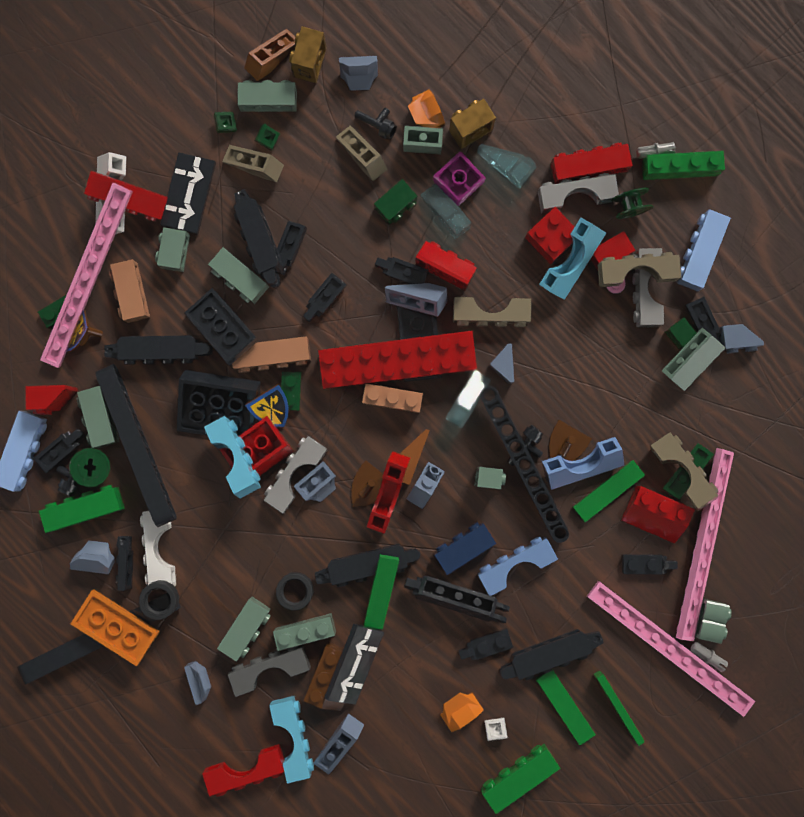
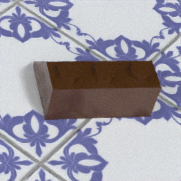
M327 642L304 702L321 709L342 710L344 703L328 701L324 697L344 648Z

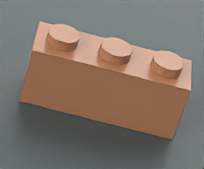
M132 259L111 264L112 271H109V275L116 288L113 292L115 299L119 301L120 305L118 308L119 317L127 323L150 318L138 263Z
M365 384L362 403L420 413L423 393Z

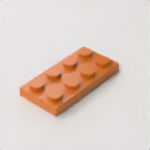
M94 589L90 592L71 622V625L135 666L139 665L160 632Z

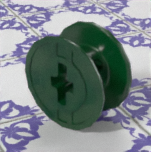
M649 188L633 189L613 197L611 201L622 202L624 209L623 212L616 216V219L634 217L653 209V205H643L641 196L647 193Z
M94 448L83 449L72 457L69 464V472L72 479L79 485L93 487L103 483L108 477L110 462L107 456L100 450ZM88 459H92L91 464L95 466V470H91V476H87L88 470L84 469V466L88 465Z

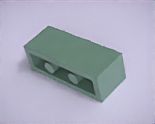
M246 80L243 83H238V107L241 112H297V88L295 82L283 80L281 83H273L270 80H264L262 83H254V81Z
M224 247L208 264L212 268L210 272L218 279L222 276L226 280L225 285L233 291L237 289L241 292L239 296L247 303L251 301L255 304L269 288L267 283Z
M701 328L662 372L685 391L712 361L720 355L725 347L705 329Z
M100 386L77 392V404L82 409L83 416L81 419L84 427L87 428L88 434L86 438L88 444L92 448H101L120 442L115 423Z
M251 597L217 649L236 662L240 657L244 658L250 649L247 647L249 642H254L260 634V631H258L260 625L263 624L265 626L271 617L268 614L271 609L254 597Z
M332 613L277 627L273 634L277 650L279 651L335 636L336 628Z

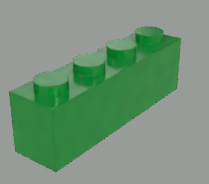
M724 151L647 155L642 161L643 180L719 176L725 170Z
M112 485L101 487V491L94 493L93 490L82 493V497L75 499V496L63 499L64 503L59 505L56 502L44 505L45 509L39 510L45 533L125 509L119 487L112 488Z
M545 744L537 745L531 750L529 755L518 758L512 767H506L501 770L499 776L495 779L487 780L481 788L482 795L495 814H497L561 768Z

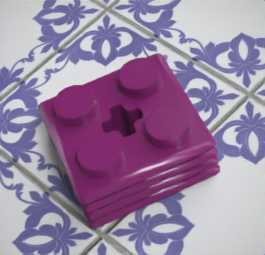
M458 152L433 176V181L457 206H460L474 193L486 179L462 152ZM456 176H457L458 178H460V177L462 176V177H463L462 182H460V181H459V182H456V181H455V180H456Z

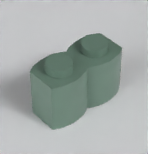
M703 598L695 637L722 644V641L727 637L726 623L730 620L732 614L730 606L726 603Z

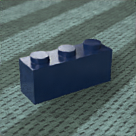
M476 522L468 528L470 531L464 535L461 532L452 538L453 542L446 545V543H443L436 548L437 552L434 555L447 575L496 544L484 523L479 524Z

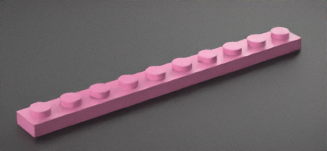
M112 183L40 359L41 361L57 368L61 367L133 191Z
M716 448L713 457L709 483L712 482L718 489V498L705 506L701 513V522L697 532L692 564L689 569V578L677 626L676 638L681 640L694 641L734 455V452Z
M598 581L587 595L588 598L743 717L755 703L751 697Z

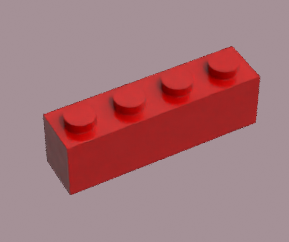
M615 143L607 148H603V146L594 147L591 151L577 150L569 155L560 153L555 155L551 161L554 184H559L566 179L578 181L579 178L585 176L595 178L603 173L611 175L627 172L633 166L628 144L622 145V143Z
M90 171L84 194L88 195L87 199L99 202V199L105 201L112 183H116L133 191L127 204L126 212L137 215L138 212L145 214L144 218L156 221V219L161 220L168 199L167 196Z

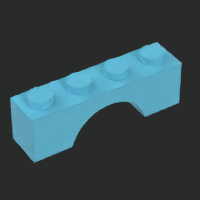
M583 218L579 219L570 234L573 240V247L569 257L560 266L549 268L539 284L564 300L606 235V232Z
M223 416L205 426L204 428L211 444L218 449H231L233 453L234 465L231 472L226 476L233 494L242 498L261 488L258 482L261 480L256 470L252 469L251 464L253 461L250 455L245 453L243 449L245 443L236 433L238 428L235 422Z
M295 696L274 700L269 705L273 724L289 731L294 741V750L283 762L286 781L291 783L308 779L314 770L312 758L309 759L307 751H310L309 742L307 739L304 740L303 732H305L304 721L299 718V713L301 712L300 703L295 700Z

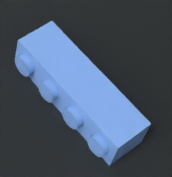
M710 209L700 215L697 221L699 225L698 230L694 231L690 242H692L691 248L686 250L683 257L685 263L684 266L680 267L681 278L677 281L678 284L695 291L704 288L731 219L730 217Z
M18 411L0 459V487L13 492L21 491L25 487L27 472L32 468L34 463L32 460L33 456L40 447V437L47 428V419L25 411Z

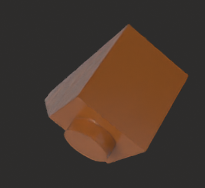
M285 29L248 53L244 69L259 81L271 73L295 49V36L288 29Z
M426 429L400 453L411 458L403 480L405 484L410 485L430 430Z

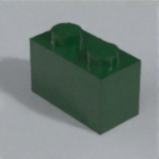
M402 179L374 203V209L388 225L392 222L395 224L403 217L402 214L406 210L410 211L417 205L418 196Z

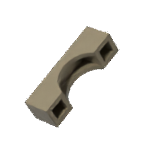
M672 252L662 253L661 256L653 257V254H644L641 258H634L633 255L623 256L622 259L615 260V257H606L598 264L600 287L621 285L626 274L634 269H642L649 272L657 283L674 282L681 278L679 255H673Z
M454 297L453 323H457V326H469V323H476V326H488V323H494L496 327H506L507 324H514V327H526V324L531 322V299L512 298L508 306L498 313L483 311L477 306L473 297Z
M670 432L653 443L651 450L661 464H677L687 471L691 484L686 492V497L698 512L718 498L717 492L719 491L712 482L708 483L705 479L706 473L700 466L696 467L693 463L694 458L688 450L686 452L681 447L683 444L678 436H673Z

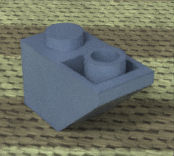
M743 324L719 327L721 336L718 337V340L725 347L724 350H726L727 354L739 352L738 349H745L746 352L757 351V347L764 346V341Z
M428 462L406 499L423 509L445 471Z

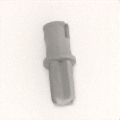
M674 142L665 144L654 143L651 146L638 147L636 154L639 159L652 154L675 153V150L672 149H676Z
M698 642L691 645V652L703 659L706 664L709 663L720 672L725 671V668L719 664L721 663L727 667L728 662L716 655L714 650H709Z

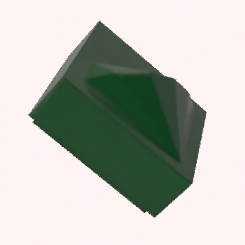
M233 112L214 113L217 133L236 132Z
M262 124L254 141L271 151L280 133L268 125Z

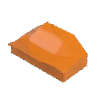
M430 89L412 97V102L408 105V108L416 125L428 128L445 126L440 107Z
M460 692L443 704V713L440 715L450 731L454 732L474 720L484 709L473 693L467 695Z

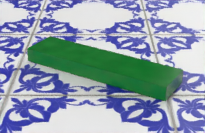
M631 460L575 504L573 509L584 522H587L644 477L645 474L635 461Z
M379 555L364 626L383 630L399 557Z
M553 669L551 672L536 678L579 745H582L596 735Z
M601 671L594 673L595 678L638 746L645 743Z

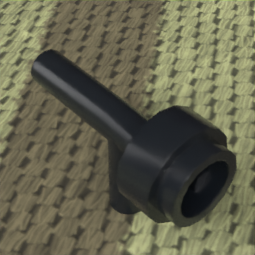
M384 108L376 119L359 110L355 112L354 117L379 129L378 135L386 140L392 139L396 133L397 126L395 123L386 119L390 114L389 109Z
M533 425L527 426L523 431L527 436L524 439V443L530 453L540 458L543 452L531 443L534 441L538 444L542 439L543 433ZM520 445L516 451H519L522 446ZM510 457L507 462L514 466L515 464Z
M59 465L56 472L68 477V480L61 479L57 485L59 486L57 490L72 497L73 494H76L79 487L74 485L75 481L72 479L69 469Z

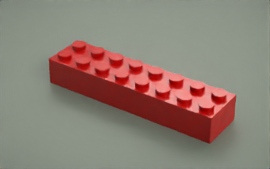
M473 331L318 350L323 389L477 370Z

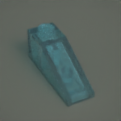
M483 144L478 148L477 153L519 189L533 175L537 168L535 162L523 154Z
M436 183L420 195L454 239H457L470 228L471 221Z
M474 370L445 419L461 429L481 398L482 389L488 386L491 380Z

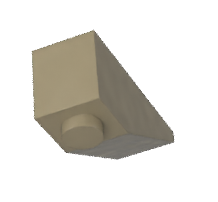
M349 126L336 136L340 144L372 181L388 170L381 155L353 127Z
M229 145L222 161L227 165L274 182L278 181L284 167L280 161L270 154Z

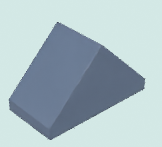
M507 344L489 365L508 384L514 383L512 344Z

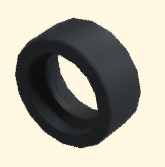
M299 572L285 575L278 582L276 588L278 602L289 610H300L306 607L314 593L311 580L305 574ZM299 580L305 585L306 595L302 601L293 603L285 598L283 589L287 582Z
M158 580L150 583L142 590L139 596L141 611L145 616L154 620L167 618L176 610L179 604L178 591L168 581ZM164 589L170 595V605L166 610L155 611L150 607L148 596L152 590Z

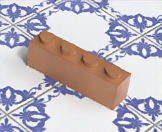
M306 336L255 343L232 363L233 369L238 370L239 373H247L252 368L264 371L269 370V366L287 368L288 364L293 363L296 366L307 365V362L311 361L309 339Z

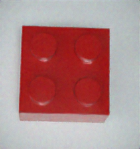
M554 207L527 232L525 238L551 265L573 244L570 234L575 226Z

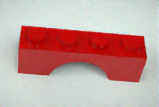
M392 451L386 464L381 487L371 511L367 528L385 534L411 459L410 457Z
M280 744L261 749L258 763L248 771L233 770L225 762L206 767L202 775L209 796H222L227 793V790H240L246 784L252 782L253 784H259L264 781V778L270 776L277 778L283 775V752Z

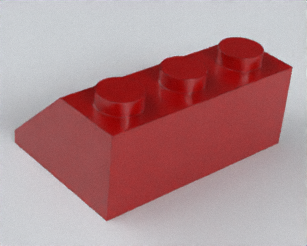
M426 241L415 257V265L428 269V272L465 291L477 269L474 266L475 264L470 260L464 259L463 261L457 258L458 255L453 251L448 250L446 252L440 249L441 246L433 241L430 243Z
M268 416L240 435L245 443L243 449L245 453L250 455L253 461L251 464L252 469L256 470L259 476L294 452ZM220 449L231 468H233L234 456L231 449Z
M636 485L621 521L675 544L687 529L695 509L645 487Z

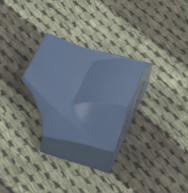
M377 56L339 58L340 76L345 80L349 89L370 90L374 79L378 76Z
M323 461L294 487L306 501L316 500L321 502L336 489L334 481L336 475Z
M89 540L70 562V569L109 574L115 563V557L111 554L109 543Z
M194 661L188 663L184 669L195 705H198L207 699L211 683L206 668Z

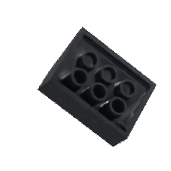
M185 370L179 378L177 431L207 435L204 427L225 416L230 421L233 420L238 428L236 433L240 436L256 423V418L250 413L245 404L260 396L261 382Z

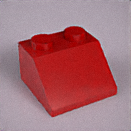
M67 385L25 386L26 410L33 411V414L52 415V411H60L78 392V388Z

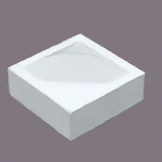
M505 718L485 720L488 741L508 738Z

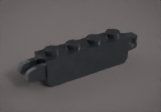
M245 189L234 194L236 205H234L236 211L234 213L235 220L242 227L240 234L243 240L247 241L248 246L246 250L249 256L253 257L254 263L252 266L255 273L260 274L272 288L276 289L281 284L278 273L284 267L262 207L255 199L249 197Z
M191 335L120 337L116 344L105 345L104 355L107 358L124 362V365H135L136 361H143V364L147 365L155 364V361H162V364H174V361H181L182 364H192L193 360H198V356H210L213 353V348L207 343H198Z
M395 544L332 559L326 568L315 572L317 584H337V587L348 585V581L356 580V583L366 581L367 577L375 576L380 554L399 557L396 573L404 572V568L408 567L407 563L414 562V560L417 561L421 553L416 548L404 550L402 545Z
M429 576L417 577L416 580L406 578L404 588L413 591L412 595H415L416 599L488 622L493 620L504 624L507 621V618L494 614L495 609L509 612L510 607L497 602L498 599Z
M575 629L513 652L510 657L512 662L501 666L499 673L504 679L518 677L519 680H530L537 673L546 674L551 672L553 667H565L572 660L577 659L580 661L588 658V655L592 653V649L604 642L599 631L584 633L579 629Z

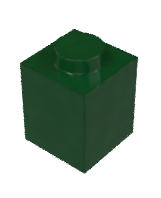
M685 318L680 319L665 331L666 335L678 349L683 348L697 334Z

